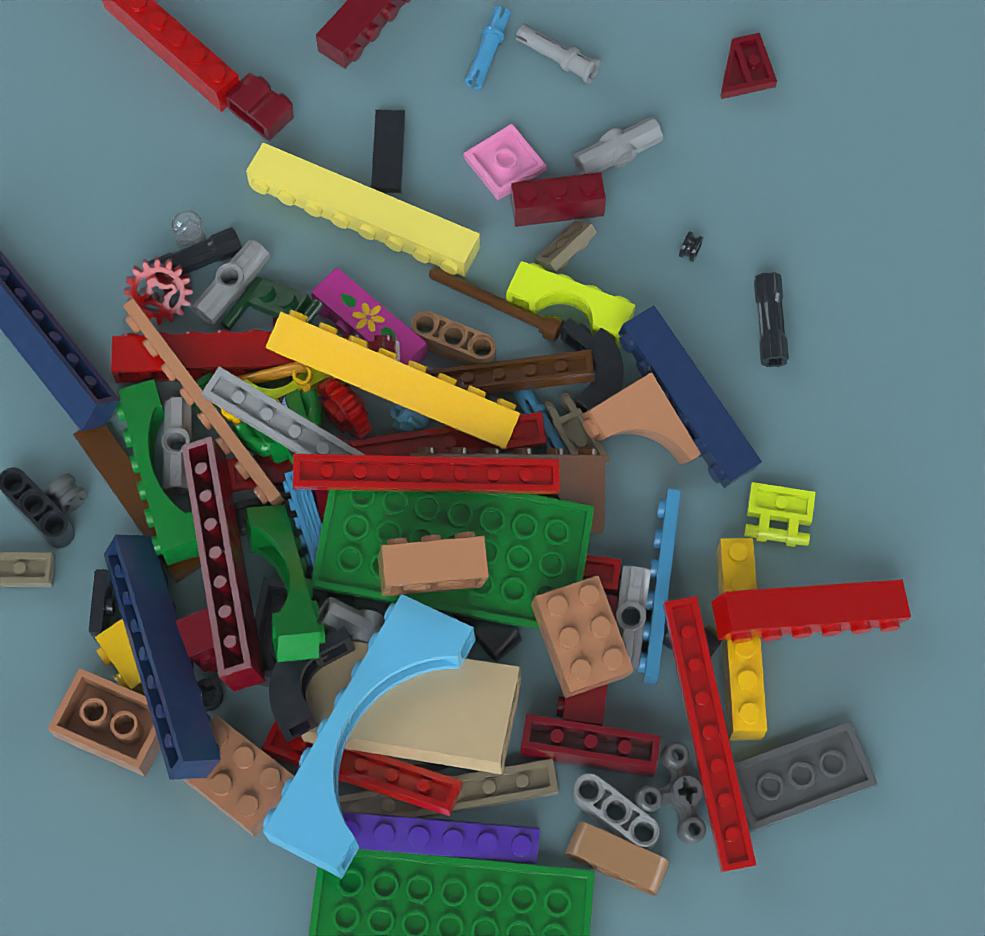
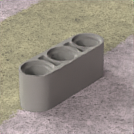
M587 773L581 775L576 780L573 788V800L578 808L617 837L648 851L655 846L660 829L658 823L651 816L594 774ZM584 785H591L597 790L598 795L593 799H585L580 795L579 789ZM611 806H618L624 811L625 817L621 820H612L607 815L606 810ZM640 826L646 827L651 831L652 839L647 842H641L635 837L634 830Z

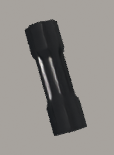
M231 227L211 235L204 241L175 253L165 254L159 258L161 264H165L168 258L172 259L173 268L182 265L183 271L181 276L217 261H224L234 257L242 246L235 230ZM155 259L149 261V263L154 264ZM158 272V274H160V275H162V276H165V277H169V276H170V275H168V274H166V273Z
M776 272L761 273L755 276L756 280L754 281L760 326L761 365L765 367H780L786 365L787 360H789L782 306V278Z

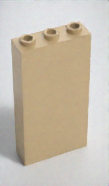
M352 641L355 651L324 666L310 680L306 694L307 704L318 727L322 720L326 717L329 718L333 712L337 694L342 688H347L352 679L351 672L354 665L359 659L363 660L369 650L368 643ZM465 658L460 669L435 670L409 678L385 692L365 711L353 728L344 749L503 774L522 682L520 667ZM318 727L301 735L303 741L314 744L317 739Z

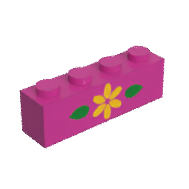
M335 268L311 291L312 300L317 299L324 305L318 315L323 319L328 317L334 322L335 328L338 329L342 336L361 335V339L364 341H374V335H393V341H400V362L408 365L409 360L420 364L428 356L427 343L340 269Z

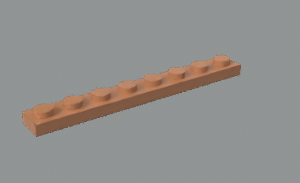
M132 298L125 303L123 307L129 314L124 318L135 334L140 330L147 338L142 342L153 358L158 354L165 362L160 367L172 382L177 378L182 384L183 388L179 390V393L189 406L193 403L197 404L202 411L197 417L207 430H210L212 427L215 428L220 435L215 441L226 455L233 452L239 460L234 466L245 480L251 476L257 484L252 490L264 505L270 502L272 506L282 505L286 502L214 405L202 397L201 393L203 391L134 299Z

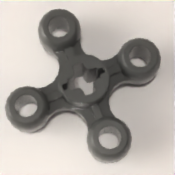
M672 742L667 744L660 754L662 764L670 772L669 783L664 788H656L652 785L639 788L634 794L633 803L647 814L657 811L663 805H669L677 810L680 821L677 826L679 839L686 844H695L700 842L706 834L705 823L696 813L698 802L704 798L702 783L695 777L690 776L687 771V763L690 758L688 748L680 742ZM672 751L678 755V761L672 757ZM678 790H687L688 796H680ZM645 794L651 798L650 805L645 802ZM689 825L694 828V835L689 833Z

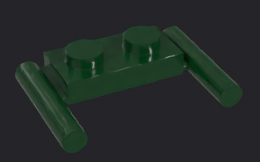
M257 276L220 324L230 331L248 307L277 319L280 312L289 315L290 310H294L307 316L308 320L306 323L311 324L324 305L317 299L311 300L308 294Z

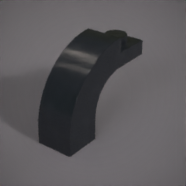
M569 318L561 327V340L575 351L592 349L595 381L591 382L576 398V407L585 413L622 390L624 376L623 361L616 343L604 329L601 328L593 336L586 325L580 322L577 324Z
M344 626L325 632V643L319 644V658L276 662L269 684V701L274 718L287 742L318 727L307 704V688L312 677L321 668L355 651L352 640Z

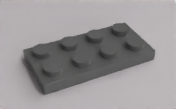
M850 721L734 764L750 833L873 788L878 784Z

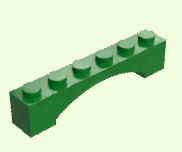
M153 379L119 389L117 391L120 402L116 410L120 422L126 421L127 428L122 429L127 447L133 446L135 453L130 455L129 458L134 473H140L142 481L136 482L141 500H147L149 508L144 509L149 528L155 527L157 535L151 537L156 555L163 554L167 565L199 556L192 512L184 513L164 493L156 476L154 463L155 441L160 424L164 422V407L156 383Z
M285 505L246 508V537L250 553H258L276 569L288 593L287 600L279 613H272V643L277 662L319 658V644L325 643L323 623H317L319 619L318 604L316 600L311 601L313 596L311 579H305L307 575L305 558H299L301 556V545L299 537H294V518L288 517Z

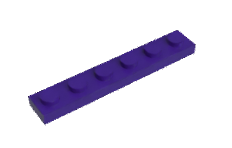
M342 811L344 821L355 837L359 849L537 864L539 827Z

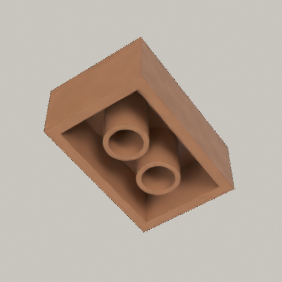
M475 532L455 534V539L441 540V535H428L421 537V542L408 543L407 538L387 540V545H381L378 555L382 597L480 588L489 577L484 536L475 537Z
M598 575L535 596L531 607L564 698L626 678L634 671Z
M79 668L47 729L59 740L146 777L160 750L146 697Z
M216 715L211 720V729L215 742L220 747V762L207 778L181 780L256 838L264 828L263 823L267 813L272 808L276 809L281 801V792L286 781L290 777L294 778L295 776Z

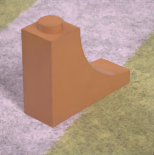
M652 372L580 415L584 420L582 422L584 430L596 442L618 434H636L650 438L664 446L672 453L680 465L692 461L701 455Z

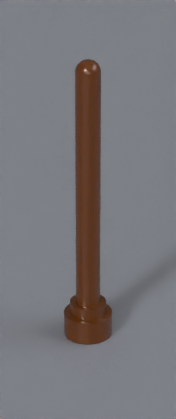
M432 268L429 271V277L432 280L538 328V332L543 334L542 337L553 343L558 340L565 320L554 315L551 317L547 315L541 317L440 269Z

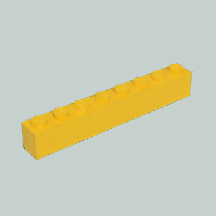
M290 310L289 315L280 312L265 347L268 350L505 450L520 413L514 411L516 408L515 404L498 398L497 403L485 398L486 392L470 385L467 390L455 386L456 379L439 373L437 378L425 373L427 367L409 360L408 365L396 361L397 354L386 349L379 348L378 353L366 348L368 342L350 335L348 340L336 335L338 329L320 322L319 327L306 323L308 317L294 310Z

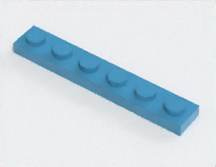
M668 489L666 498L659 499L657 518H663L662 529L655 530L653 548H659L658 560L652 559L650 578L655 579L654 590H649L646 609L652 610L651 620L645 621L642 638L643 641H648L647 653L641 652L638 672L644 673L643 683L652 685L657 683L665 627L663 603L668 601L681 490Z

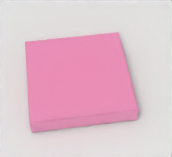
M512 123L464 152L466 162L497 200L511 193V183L530 181L547 169L544 161Z

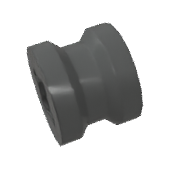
M69 473L63 474L54 480L46 491V495L52 501H57L58 507L64 514L75 511L85 502L88 496L87 491L83 487H78L75 478Z

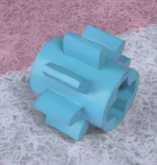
M395 403L391 408V416L396 419L392 426L403 433L423 430L430 419Z

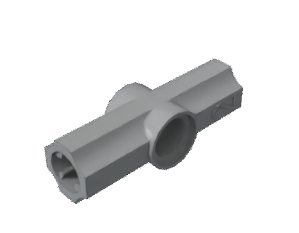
M648 117L624 130L619 127L609 130L601 137L598 143L573 154L576 170L579 174L601 172L613 165L616 168H621L629 164L636 157L637 153L663 140L660 125L655 118Z
M248 240L229 263L222 264L217 269L215 280L191 306L193 312L207 324L214 325L232 302L239 300L247 290V285L271 258L270 253L257 241ZM229 280H237L234 284H225Z
M171 397V399L166 400L164 403V434L161 440L164 448L163 491L164 493L178 496L186 495L189 493L182 448L179 450H172L171 448L179 442H183L185 445L193 442V404L189 406L183 397Z
M623 566L616 624L633 668L638 669L646 620L651 570L642 567ZM626 609L636 610L640 616L639 623L634 626L626 625L621 619L622 612Z
M332 597L325 599L324 604L319 609L318 623H323L324 628L328 630L339 629L344 626L351 640L356 642L369 643L373 633L380 631L385 623L383 615L375 611L357 610Z

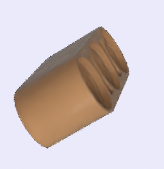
M420 311L413 316L411 330L427 343L428 352L461 365L496 361V343L488 334L430 311ZM423 327H429L432 329V331L428 333H422L418 330ZM452 338L460 340L458 344H449L447 341ZM478 350H486L489 352V354L485 356H479L475 354V352Z
M578 822L565 852L566 856L580 864L654 896L657 895L670 865V862L665 858L585 822Z

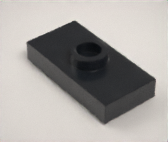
M96 569L94 571L88 631L96 642L98 641L95 637L109 628L110 616H114L116 611V598L112 596L113 584L107 569Z

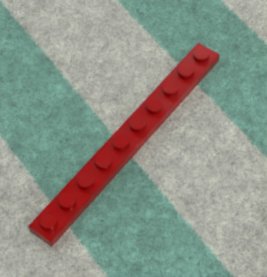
M542 412L519 415L505 450L501 449V452L513 451L514 448L546 446L547 441ZM449 426L345 441L346 444L351 443L353 448L365 455L410 456V453H417V447H437V453H450L451 447L469 448V454H482V448H499ZM252 455L274 486H282V481H286L284 473L293 471V464L290 459L281 463H274L269 456ZM237 458L227 459L232 493L249 491L257 486L251 476L245 480L236 469L234 464L239 461Z

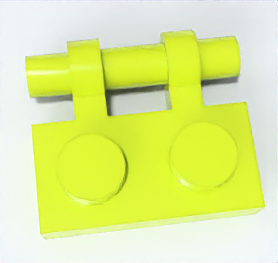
M752 482L746 516L759 518L758 525L745 524L744 536L756 538L757 542L766 543L767 540L783 542L785 546L794 548L796 545L808 546L810 534L798 532L799 524L811 525L816 492ZM770 520L787 522V530L769 527Z

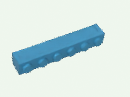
M293 471L284 473L286 481H282L285 492H290L291 499H288L291 511L295 510L297 517H294L296 528H301L303 535L299 537L302 547H307L308 554H305L308 566L312 565L314 569L322 523L311 490L293 489Z

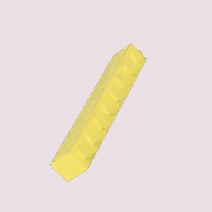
M262 143L246 170L249 186L257 193L263 195L266 193L277 197L285 205H295L304 209L311 216L324 217L331 220L339 228H349L358 232L365 239L378 240L385 243L393 251H404L411 254L419 262H429L439 266L450 275L458 274L465 277L480 249V234L266 143Z

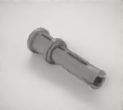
M523 24L516 34L518 35L516 41L560 64L563 71L567 73L571 71L577 74L587 84L593 81L599 71L601 64L599 59L594 58L592 60L581 54L580 49L577 47L568 48L534 30L527 24Z

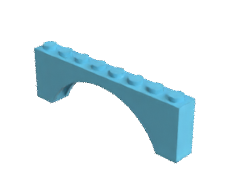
M401 594L396 604L391 603L384 617V625L380 631H375L371 636L367 654L363 660L359 659L354 665L350 683L346 689L342 688L337 694L333 712L329 718H324L317 729L316 741L312 748L308 747L303 752L299 761L300 768L294 778L290 777L286 781L281 792V801L276 809L272 808L267 813L263 823V827H265L263 832L270 842L341 879L359 849L355 837L344 821L338 792L341 758L353 728L365 711L381 695L397 684L430 671L460 669L476 641L473 627Z

